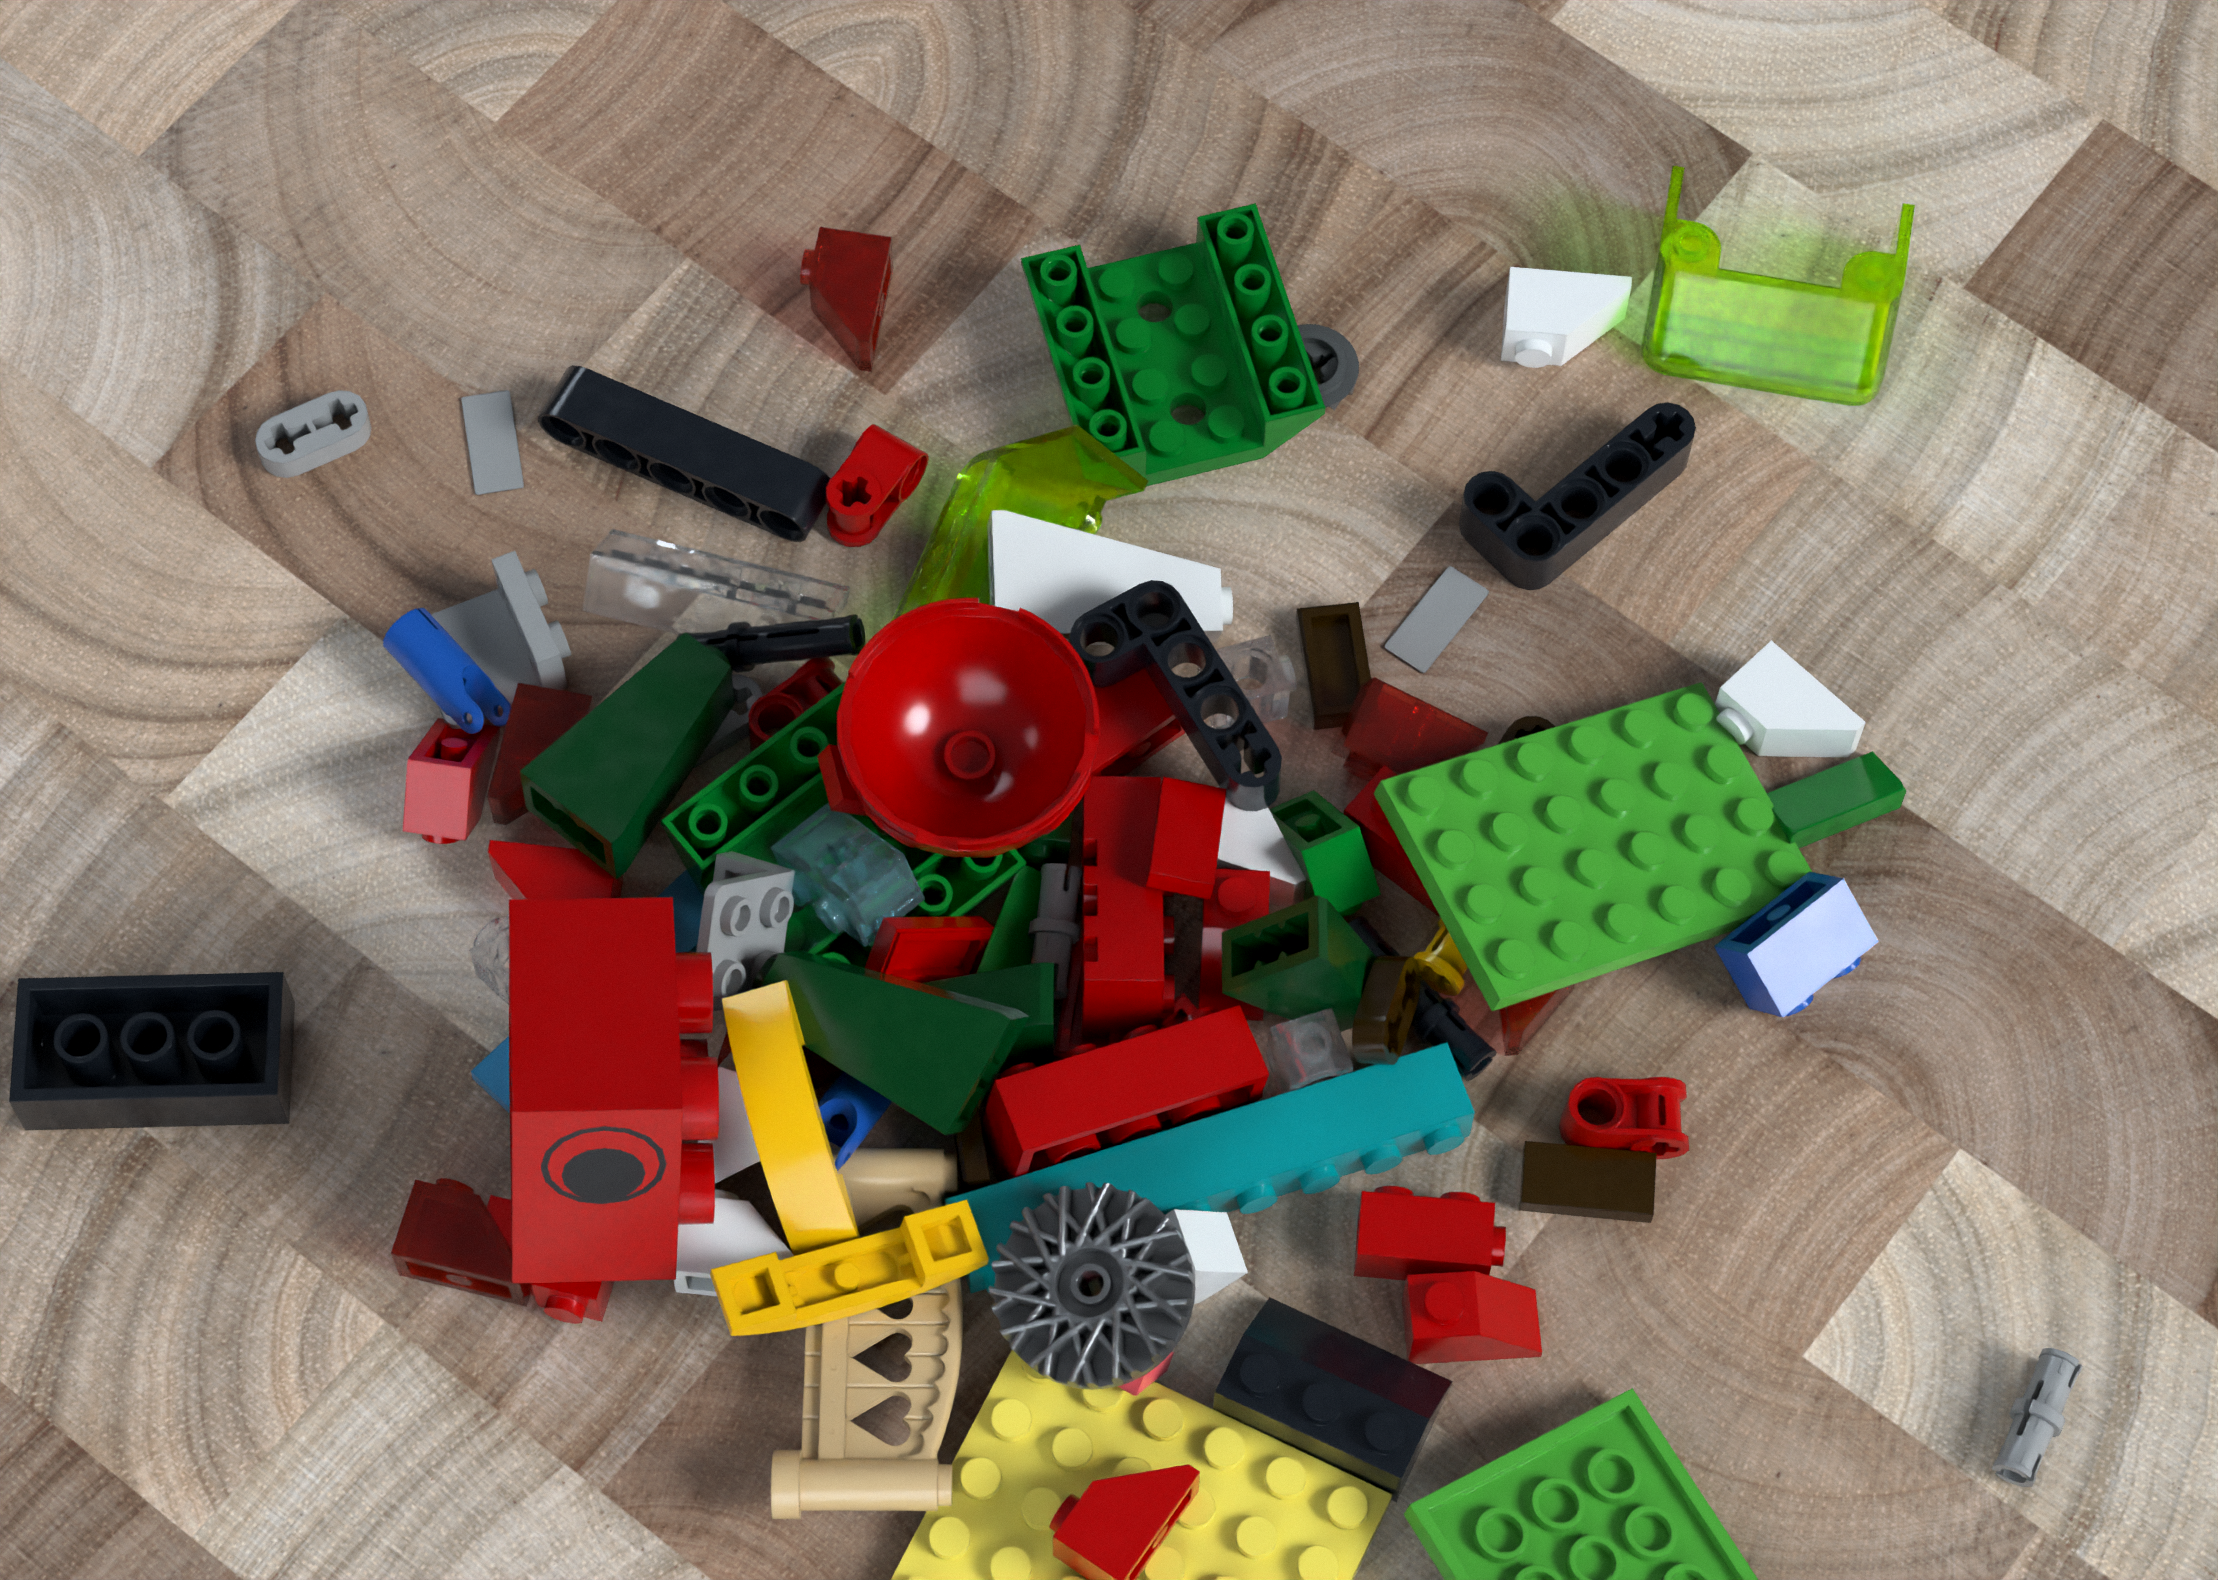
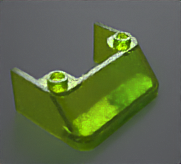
M1672 166L1661 218L1641 341V355L1645 363L1655 372L1667 376L1847 406H1860L1872 401L1880 392L1886 373L1904 287L1915 205L1902 204L1888 253L1876 251L1859 253L1852 257L1845 265L1840 288L1719 268L1721 243L1716 233L1704 224L1676 219L1685 168Z
M1077 424L979 453L965 465L956 478L891 621L917 607L946 599L979 598V603L990 605L987 523L992 510H1006L1095 535L1102 524L1103 516L1101 512L1106 501L1143 492L1148 480Z

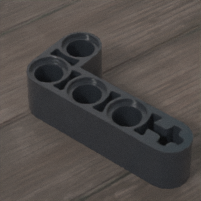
M1658 403L1648 408L1537 501L1533 500L1505 474L1495 471L1481 472L1473 476L1465 486L1459 519L1460 533L1510 583L1525 590L1541 589L1555 580L1681 475L1687 467L1696 430L1694 418L1688 410L1674 403ZM1611 474H1622V475H1626L1627 477L1631 478L1632 481H1630V482H1620V481H1616V480H1614L1613 478H1611L1609 475H1611ZM1490 506L1498 509L1501 513L1494 515L1484 514L1477 510V508ZM1570 510L1582 511L1588 517L1583 519L1572 518L1565 512ZM1531 546L1540 549L1545 554L1532 556L1527 555L1520 549Z
M1154 580L1141 583L1084 613L1075 621L1071 628L1070 644L1081 657L1094 687L1105 688L1114 685L1145 668L1219 787L1227 789L1226 798L1239 809L1255 812L1266 809L1275 802L1280 793L1282 756L1279 748L1186 602L1172 585ZM1149 613H1161L1170 619L1164 625L1157 627L1148 626L1140 621L1144 615ZM1096 642H1105L1115 648L1111 653L1104 656H1093L1084 650L1087 646ZM1182 663H1192L1199 666L1202 671L1198 675L1189 678L1176 675L1172 669ZM1214 714H1225L1230 716L1235 723L1224 729H1215L1208 726L1204 720ZM1244 748L1243 760L1250 771L1241 774L1242 758L1240 751ZM1264 772L1262 777H1255L1256 774Z

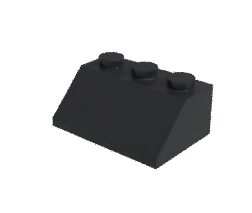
M1269 1297L1244 1332L1215 1390L1213 1409L1392 1494L1391 1500L1397 1502L1453 1381Z

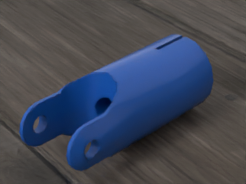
M416 608L407 612L390 627L383 639L384 648L462 730L469 734L479 732L484 724L483 714L495 726H505L510 722L512 708L509 701L495 687L488 675L425 608ZM499 706L503 709L502 716L498 713ZM468 713L472 716L471 724L467 720Z
M845 1071L840 1073L818 1102L828 1141L841 1148L835 1160L837 1171L851 1157L892 1103V1101Z

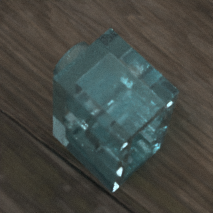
M829 802L771 847L779 866L795 870L792 889L794 903L799 907L808 903L814 908L818 917L829 930L835 934H839L844 930L865 947L875 940L883 917H903L925 900L905 855L848 813L831 811Z

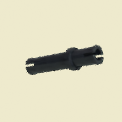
M856 614L846 617L752 627L749 623L743 621L731 623L724 630L687 632L705 647L712 645L718 648L729 660L733 671L737 673L752 671L755 665L765 663L801 661L845 655L857 656L865 646L864 625L861 618H858Z
M1360 916L1349 923L1351 928L1376 957L1380 955L1401 956L1378 934L1364 916ZM1420 975L1419 1000L1411 1022L1415 1027L1413 1033L1423 1044L1430 1042L1433 1046H1437L1447 1042L1459 1073L1466 1081H1470L1489 1066L1493 1061L1492 1058L1497 1054L1496 1050L1479 1036L1459 1015L1460 1007L1451 998L1443 999Z

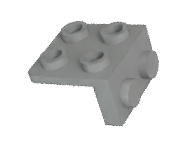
M512 551L491 559L498 589L431 615L488 675L495 687L509 701L511 708L515 709L568 688L562 659L571 656V651L559 621L556 620L547 624L540 607L547 605L548 599L537 571L532 569L524 572L516 552ZM501 706L498 707L499 715L503 713ZM439 707L445 723L450 728H461ZM468 713L467 720L471 724L472 716Z
M733 851L716 855L713 882L708 885L704 893L696 951L711 952L713 1012L723 1009V998L752 990L754 979L764 963L769 958H777L779 953H784L787 924L794 907L792 889L795 870Z

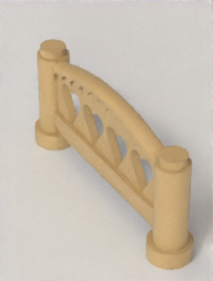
M831 1148L834 1162L841 1148ZM857 1148L846 1163L837 1171L838 1174L843 1175L858 1232L894 1211L904 1210L910 1214H915L943 1206L942 1198H944L945 1193H958V1153H945V1148ZM961 1278L907 1298L911 1302L913 1309L903 1319L890 1318L881 1311L874 1309L806 1327L802 1449L773 1450L771 1467L772 1519H801L802 1511H938V1506H952V1464H939L937 1453L952 1410L961 1364L963 1343ZM891 1334H904L912 1342L910 1350L904 1355V1360L910 1365L912 1370L910 1375L901 1382L889 1381L852 1358ZM892 1396L905 1398L911 1406L908 1414L902 1419L903 1424L910 1431V1436L906 1442L898 1446L886 1444L850 1420Z

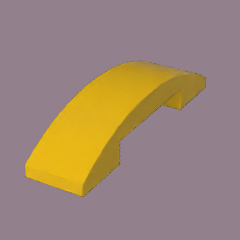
M784 980L723 998L724 1017L745 1109L771 1196L793 1255H800L860 1238L843 1175L837 1173L802 1046L806 1044L788 981Z
M966 1199L904 1216L901 1226L895 1229L781 1260L778 1259L776 1252L711 1269L710 1276L730 1335L744 1336L803 1328L874 1310L924 1293L965 1276L987 1265L989 1258Z

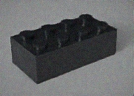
M284 972L18 978L9 1102L25 1130L289 1124L295 1001Z

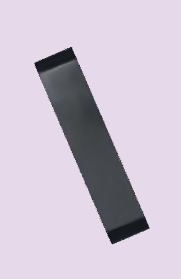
M572 365L566 369L538 416L540 427L552 438L569 447L793 542L806 540L827 503L826 487L830 477L811 463L585 367Z

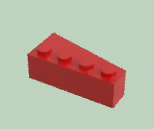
M1092 776L1091 783L1083 795L1082 1037H1109L1110 1033H1120L1124 1037L1127 1033L1147 1025H1155L1160 1030L1162 1014H1174V974H1164V955L1174 954V916H1163V897H1173V892L1146 887L1161 777Z
M1240 1005L1218 1011V1008L1214 1006L1201 1008L1187 1015L1181 1023L1160 1030L1155 1025L1139 1027L1127 1033L1120 1042L1097 1049L1095 1044H1084L1067 1051L1061 1056L1059 1061L1036 1067L1034 1063H1022L1007 1069L1000 1074L997 1080H994L981 1126L985 1149L998 1181L1002 1182L1092 1154L1111 1146L1114 1147L1162 1132L1161 1126L1171 1123L1173 1128L1259 1101L1270 1074Z

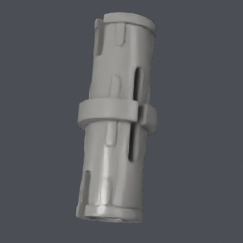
M1060 863L1045 864L1041 867L1040 874L1042 878L1037 918L1029 922L1028 936L1034 939L1031 964L1040 962L1054 963V1000L1065 999L1068 996L1067 984L1072 945L1079 942L1081 927L1075 923L1083 871L1078 867L1071 866L1069 873L1066 874V864Z
M2054 1348L2042 1349L2024 1396L2017 1398L2013 1403L2009 1413L2013 1422L1997 1460H1995L1992 1466V1470L1996 1471L1995 1474L2003 1480L2021 1487L2033 1486L2040 1463L2052 1437L2059 1436L2063 1429L2065 1418L2062 1412L2077 1376L2083 1367L2081 1364H2078L2079 1360L2072 1355Z

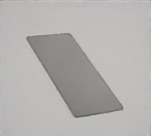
M505 390L462 397L461 401L475 494L482 495L523 488L524 482L510 391Z
M1449 566L1384 646L1385 649L1420 672L1425 673L1487 597L1489 590L1454 567Z

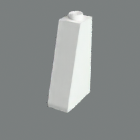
M1006 510L991 511L987 523L990 605L1019 611L1020 608L1025 609L1049 623L1069 643L1071 628L1080 616L1123 592L1150 580L1168 583L1180 593L1211 643H1216L1223 632V625L1232 624L1231 587H1221L1220 568ZM1149 613L1140 619L1142 623L1156 627L1164 625L1170 620L1161 613ZM1096 642V643H1093V644H1090V645H1110V644H1107V643H1105V642Z

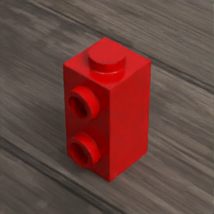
M1382 1186L1376 1188L1374 1192L1362 1191L1357 1221L1354 1276L1406 1281L1407 1275L1476 1271L1489 1275L1491 1266L1503 1267L1506 1227L1494 1226L1495 1203L1482 1202L1478 1196L1471 1193L1448 1192L1442 1194L1440 1198L1414 1196L1411 1190L1399 1186Z

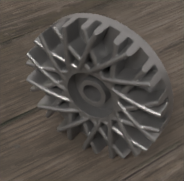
M1087 1182L1085 1183L1086 1188L1072 1190L1068 1186H1062L1059 1188V1195L1055 1197L1051 1193L1045 1194L1043 1198L1046 1202L1036 1209L1032 1210L1029 1207H1025L1021 1213L1024 1219L1021 1222L1013 1221L1010 1224L1009 1228L1013 1233L1006 1245L1002 1243L997 1245L996 1249L1001 1256L999 1260L992 1262V1270L996 1273L995 1287L989 1286V1293L995 1299V1303L991 1307L1002 1327L999 1331L1009 1342L1010 1348L1036 1372L1056 1383L1078 1389L1095 1390L1117 1387L1132 1382L1153 1370L1174 1350L1187 1328L1194 1306L1196 1287L1194 1266L1189 1249L1178 1229L1165 1214L1146 1197L1141 1198L1130 1189L1126 1192L1116 1189L1110 1183H1103L1102 1187H1097L1094 1183ZM1097 1277H1102L1104 1285L1101 1292L1093 1297L1084 1296L1085 1288L1089 1282Z

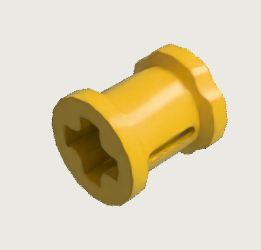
M1440 918L1438 921L1440 929L1424 952H1417L1413 958H1415L1418 964L1420 975L1433 990L1448 996H1456L1464 987L1462 976L1468 967Z

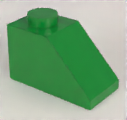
M1315 790L1269 809L1306 878L1304 900L1317 895L1328 899L1342 917L1358 911L1363 905L1362 902L1381 895L1360 827Z

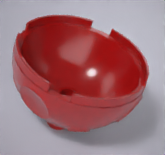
M954 598L932 602L904 613L884 626L868 641L853 661L848 671V677L837 711V746L846 777L858 795L863 811L882 830L897 841L911 848L917 847L921 850L951 857L984 858L997 856L1020 848L1043 834H1049L1055 830L1080 802L1091 783V771L1100 739L1099 705L1094 685L1086 666L1073 646L1059 631L1033 613L1022 608L1019 611L979 603V598Z

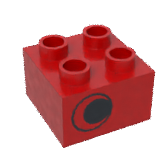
M673 897L509 899V1105L512 1283L676 1280L678 1225L714 1224L715 1174L713 1143H682V1140L718 1139L719 1081L717 1057L708 1056L707 1038L680 1039L679 1034L712 1033L711 952H675Z

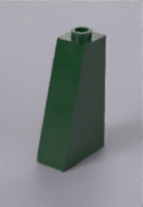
M684 632L520 770L526 809L616 880L620 878L634 861L735 704L732 681L733 669L727 657L718 648L712 645L705 647L687 632Z
M804 951L779 953L777 958H769L757 973L752 985V990L787 980L806 1044L803 1046L944 1135L962 1132L967 1129L1030 1017L1015 1008Z

